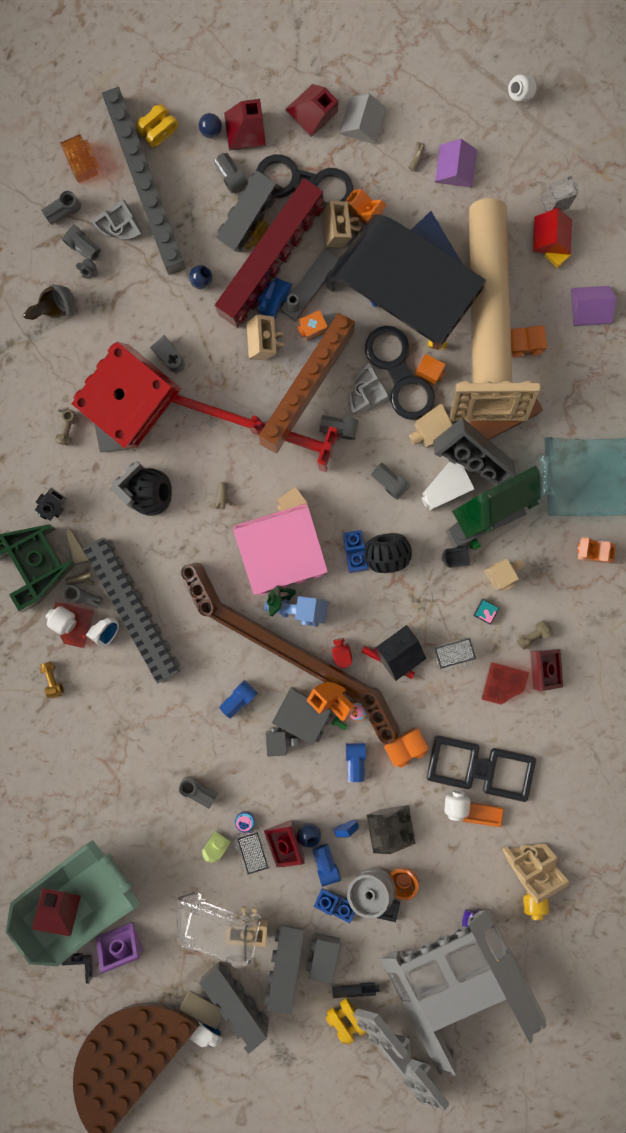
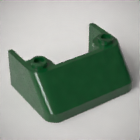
M535 465L454 509L452 512L466 538L482 530L486 533L494 529L495 523L525 507L531 509L539 505L538 500L541 499L540 471Z

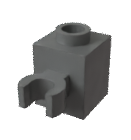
M271 727L270 731L265 733L267 757L287 755V747L300 746V738H286V731L281 730L280 727Z

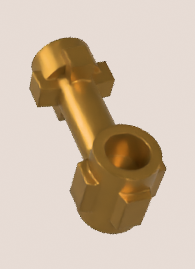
M51 661L41 664L40 672L45 673L49 685L45 687L46 696L48 698L52 697V699L61 696L64 693V687L62 683H56L52 671L56 669L55 665H52Z

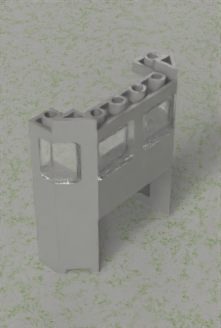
M490 910L477 912L474 916L468 918L469 927L463 926L450 936L448 934L443 935L437 942L432 944L426 943L415 952L408 951L404 954L403 950L399 952L393 951L387 956L380 958L439 1074H442V1071L451 1072L453 1076H456L457 1055L454 1049L448 1050L438 1030L506 999L529 1043L533 1041V1034L541 1030V1026L543 1030L547 1027L545 1015Z

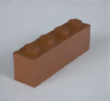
M537 399L528 420L543 411ZM525 421L467 422L490 440Z

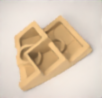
M546 844L522 845L521 848H509L508 846L503 848V852L515 874L537 904L569 885L568 879L556 867L558 857Z

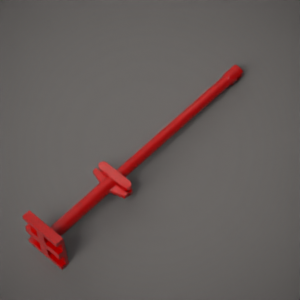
M177 395L172 403L250 428L251 432L255 435H259L266 425L257 416H252L250 419L181 395ZM330 426L325 441L322 442L291 431L285 442L320 453L317 460L318 468L320 471L327 472V464L329 458L333 456V447L336 440L338 441L339 435L337 428Z

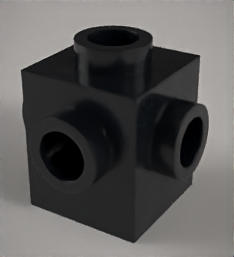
M50 488L45 495L41 493L35 501L38 504L35 511L41 518L51 521L54 516L58 518L63 512L64 508L61 506L67 498L53 488Z

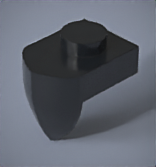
M468 547L445 549L441 556L442 562L448 568L470 566Z

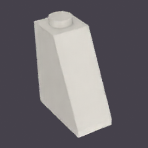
M449 462L422 493L424 497L421 499L426 508L429 507L431 511L472 492L474 487L464 466Z

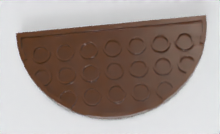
M155 1003L126 1006L109 1014L100 1021L84 1040L76 1058L73 1073L74 1100L88 1133H111L200 1024L182 1011L177 1012L166 1008V1005Z

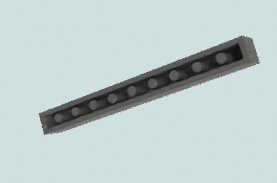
M120 87L102 92L166 271L170 275L184 270L186 267Z

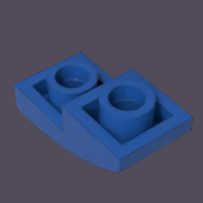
M279 278L273 280L275 286L266 310L260 311L258 309L257 313L276 319L281 302L287 301L292 286L291 283Z
M362 530L343 533L349 573L367 571L368 565L364 556L365 546Z
M324 888L321 889L313 906L349 924L355 915L347 898Z

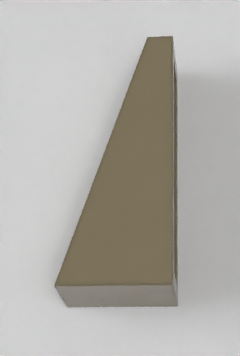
M70 528L66 529L73 563L77 565L89 562L83 551V546L73 530Z

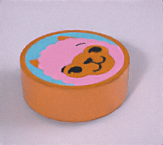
M353 702L352 704L355 705V708L349 717L353 721H362L367 714L360 702Z

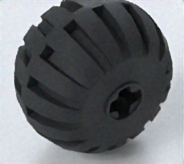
M153 468L138 472L130 480V487L128 488L133 494L131 499L135 501L132 507L137 512L147 516H154L164 512L169 507L172 497V486L168 476L160 470Z
M388 533L371 538L366 544L364 556L367 565L374 572L394 573L409 565L412 558V548L407 538L402 534Z

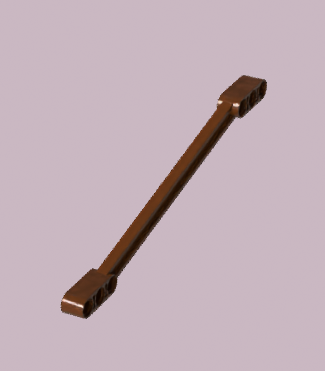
M195 562L182 567L181 577L198 612L202 616L214 619L323 682H333L341 685L346 689L344 694L362 704L382 743L390 744L398 737L399 727L379 689L366 685L221 603L204 567L200 563ZM191 568L194 570V576L191 574ZM199 586L202 587L203 593L200 592ZM368 694L374 697L375 702L369 700ZM377 712L382 713L384 718L380 719L377 716ZM385 729L390 730L392 732V736H388L385 732Z

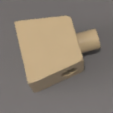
M438 405L416 421L415 427L417 431L408 435L413 445L423 441L426 448L433 447V440L452 426L443 405Z

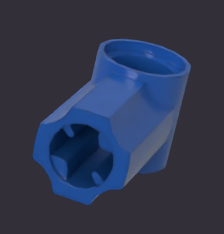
M243 680L233 691V694L219 708L231 719L258 692L246 680Z
M346 743L348 782H364L365 743Z
M323 844L313 848L312 851L317 863V872L322 887L341 881L329 845Z

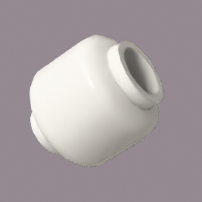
M529 75L513 77L508 86L509 96L512 100L518 102L531 100L536 93V81Z
M59 606L56 609L51 608L46 615L48 619L47 626L59 635L69 634L77 622L75 615L63 606Z
M454 790L453 793L445 797L444 812L448 815L449 819L462 821L469 815L471 800L465 795L464 791Z

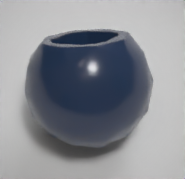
M213 113L204 114L198 123L199 131L206 138H215L221 132L222 122Z
M197 265L191 269L189 281L193 287L199 290L206 289L213 281L212 273L206 266Z
M313 823L301 825L297 832L299 843L308 848L318 845L321 840L320 828Z

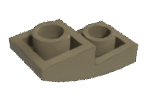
M191 990L188 991L179 1008L191 1017L215 1029L222 1019L219 1005L215 1006L204 996Z

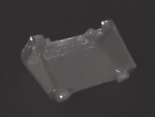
M195 892L178 897L176 904L177 942L181 948L194 949L229 962L233 967L239 969L251 964L261 915L251 913V916L248 917L243 915V912L233 913L205 903V899L201 898V894Z

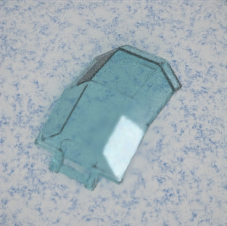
M544 438L545 455H540L539 461L542 462L543 489H541V495L547 496L548 516L626 515V438L592 440Z

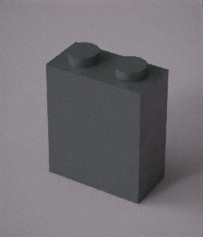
M290 687L272 724L314 745L315 741H320L324 733L321 731L324 724L328 725L333 716L330 714L331 709L329 708L319 714L307 702L308 696Z

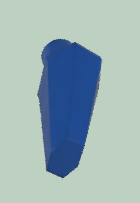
M273 281L268 284L258 298V309L260 311H265L266 306L269 305L275 286Z

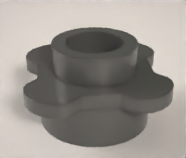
M85 259L82 263L76 264V268L80 270L83 278L88 279L91 276L96 277L98 275L96 264L92 260Z

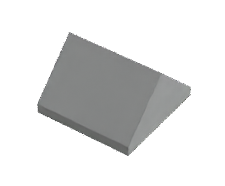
M370 93L351 97L340 134L376 144L386 107Z

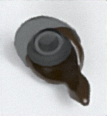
M52 284L42 291L38 303L28 307L22 317L34 320L41 315L52 318L66 316L74 306L75 298L68 287Z

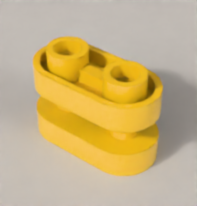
M163 104L155 105L146 116L140 117L137 120L136 131L142 137L146 136L145 141L150 147L154 148L176 131L179 122L173 115L169 116V110Z
M346 997L340 1001L341 1009L339 1011L334 1006L327 1011L328 1016H326V1020L332 1028L335 1027L338 1031L337 1036L341 1043H346L349 1046L355 1042L353 1034L358 1032L360 1036H363L367 1032L357 1025V1019L353 1016L356 1009ZM344 1016L348 1017L352 1026L348 1027L343 1019Z

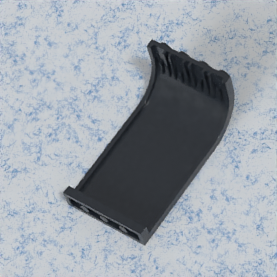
M374 214L361 227L358 235L350 242L347 250L339 257L333 269L328 272L325 277L326 288L331 292L335 290V282L351 287L433 342L432 346L439 350L484 289L486 279L397 221L384 215Z

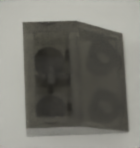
M409 805L380 809L367 814L373 853L393 854L416 844Z

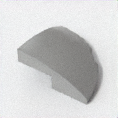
M125 200L120 201L91 220L92 224L108 237L115 236L124 240L135 238L142 234Z
M368 364L356 376L354 392H350V406L354 415L372 409L390 399L374 369Z

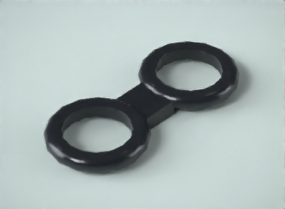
M281 154L265 157L256 169V171L264 173L265 169L274 163L284 164L290 169L292 173L290 183L281 194L277 192L274 198H283L290 195L297 189L304 178L316 187H318L320 181L327 177L341 179L346 187V194L340 200L343 202L354 190L351 178L346 172L338 168H326L314 174L298 170L297 165L291 158ZM324 201V208L326 207L328 202Z
M385 325L377 327L366 339V356L372 365L388 371L394 383L390 401L395 412L404 419H420L430 412L434 406L435 393L433 387L424 378L412 376L405 362L409 355L410 345L403 331L394 326ZM383 334H392L401 342L402 351L400 356L390 362L378 359L372 349L375 339ZM417 384L426 391L427 404L420 411L409 412L399 404L398 393L405 385Z

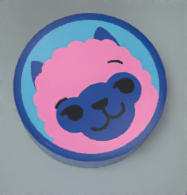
M247 811L239 813L235 819V826L241 832L250 831L255 823L254 816Z

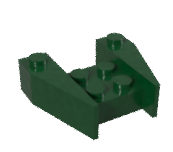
M50 524L0 534V560L10 555L26 583L25 586L9 594L19 612H25L40 604L76 565L71 560L64 564L61 563L46 537L47 534L56 530Z

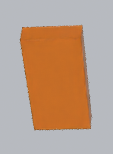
M471 802L469 815L462 821L502 827L504 808Z

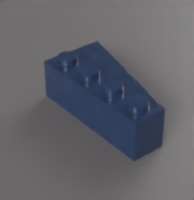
M432 211L411 229L412 232L463 264Z

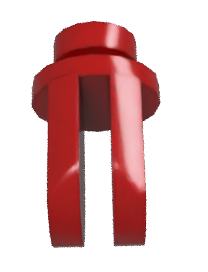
M344 638L333 640L335 646L332 647L334 662L340 668H347L352 664L350 646L348 643L343 644L345 642Z

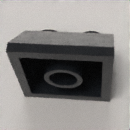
M407 625L373 649L395 681L426 659L419 640Z

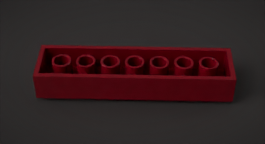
M305 178L301 181L214 306L220 317L236 328L240 324L243 325L250 309L253 310L257 306L259 296L272 278L275 279L279 275L281 265L288 262L292 255L291 251L294 247L297 248L300 245L305 231H310L315 217H319L322 214L324 199L321 189Z

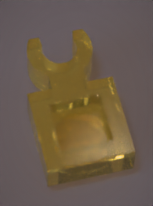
M263 219L258 221L250 233L253 240L246 243L245 249L249 250L252 245L256 247L270 227Z

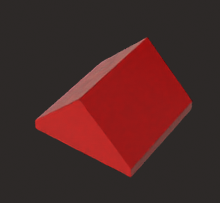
M559 208L535 216L533 252L570 255L572 219Z

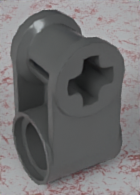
M165 335L150 347L172 372H180L184 369L185 361Z

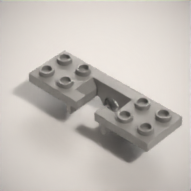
M357 1008L353 1013V1016L357 1019V1025L369 1034V1040L380 1048L404 1078V1084L416 1093V1099L422 1104H429L434 1109L446 1110L450 1103L426 1075L431 1068L429 1064L411 1059L409 1039L405 1036L394 1034L379 1014Z

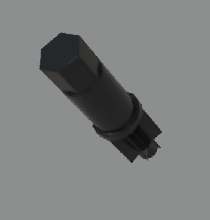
M375 982L332 986L333 998L376 996V992H380L379 985L375 986Z

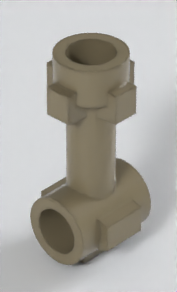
M70 409L62 412L61 417L65 421L61 435L57 434L55 438L57 439L56 443L68 446V443L71 442V438L68 437L70 428L78 419L75 411Z
M542 620L535 625L537 630L528 636L521 635L520 639L517 640L519 646L523 650L532 647L530 643L540 636L545 639L552 635L553 631L551 629L553 628L549 622Z

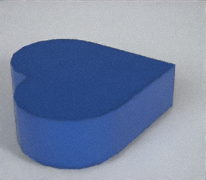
M351 820L335 827L333 831L338 838L350 837L359 829L357 820Z

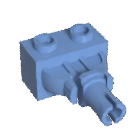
M298 596L297 605L290 604V600H284L281 602L282 606L277 612L284 618H287L288 614H294L295 620H301L302 625L318 627L319 623L325 624L328 601ZM266 600L264 610L269 612V605Z

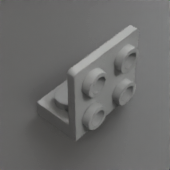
M138 461L131 463L126 468V473L122 477L118 476L112 482L113 486L110 488L131 509H134L132 505L135 501L131 499L133 494L128 490L130 480L138 472L145 469Z

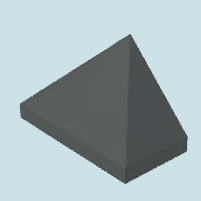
M94 424L100 452L127 450Z

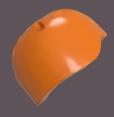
M409 868L394 869L390 876L396 886L395 897L406 901L415 897L419 889L417 875Z

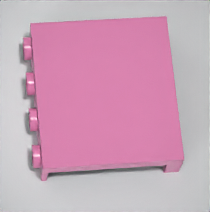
M307 503L233 525V532L254 595L267 594L269 590L274 589L277 585L287 587L288 584L294 582L295 584L305 582L307 578H319L328 572Z

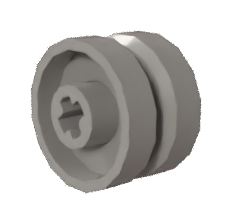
M369 868L361 872L350 883L347 890V898L352 910L357 915L369 919L381 916L393 903L396 896V886L392 877L386 871L379 868Z

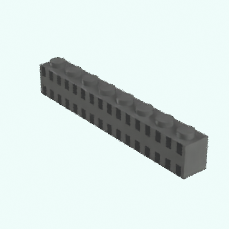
M102 537L84 547L83 551L158 684L180 672V663L176 657L171 656L169 643L167 640L163 641L160 636L162 633L157 623L154 624L150 618L153 616L147 606L144 607L141 602L143 597L139 590L135 591L131 575L125 573L123 569L125 566L120 556L116 557L114 544L111 540Z

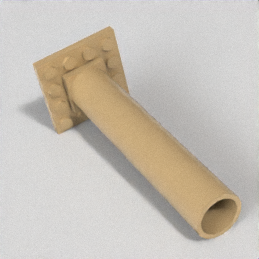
M486 198L474 202L469 208L470 270L486 279L484 289L471 305L472 383L463 381L456 384L450 411V421H458L462 417L466 421H527L539 394L540 383L532 381L512 382L507 206L502 200Z

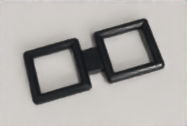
M436 736L434 738L426 776L428 781L469 790L472 787L473 778L485 780L483 792L486 794L521 802L528 801L536 765L535 757L493 748L489 760L478 758L480 749L478 744L443 736ZM441 744L471 750L465 781L435 774ZM498 757L528 763L522 793L491 787Z

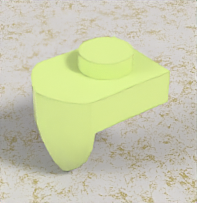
M214 831L202 850L204 860L209 863L219 861L231 841Z

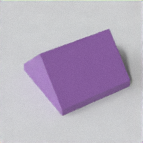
M463 139L441 144L435 183L472 188L477 149Z
M610 286L571 289L574 326L611 324L613 322L616 297Z
M133 922L96 937L100 972L102 974L139 959L144 950Z

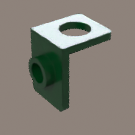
M277 585L268 595L269 616L273 617L282 606L281 601L290 600L296 594V590ZM282 592H287L288 595H287V596H281L280 593H282Z

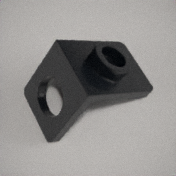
M74 953L61 963L62 966L85 964L86 984H89L92 980V955Z

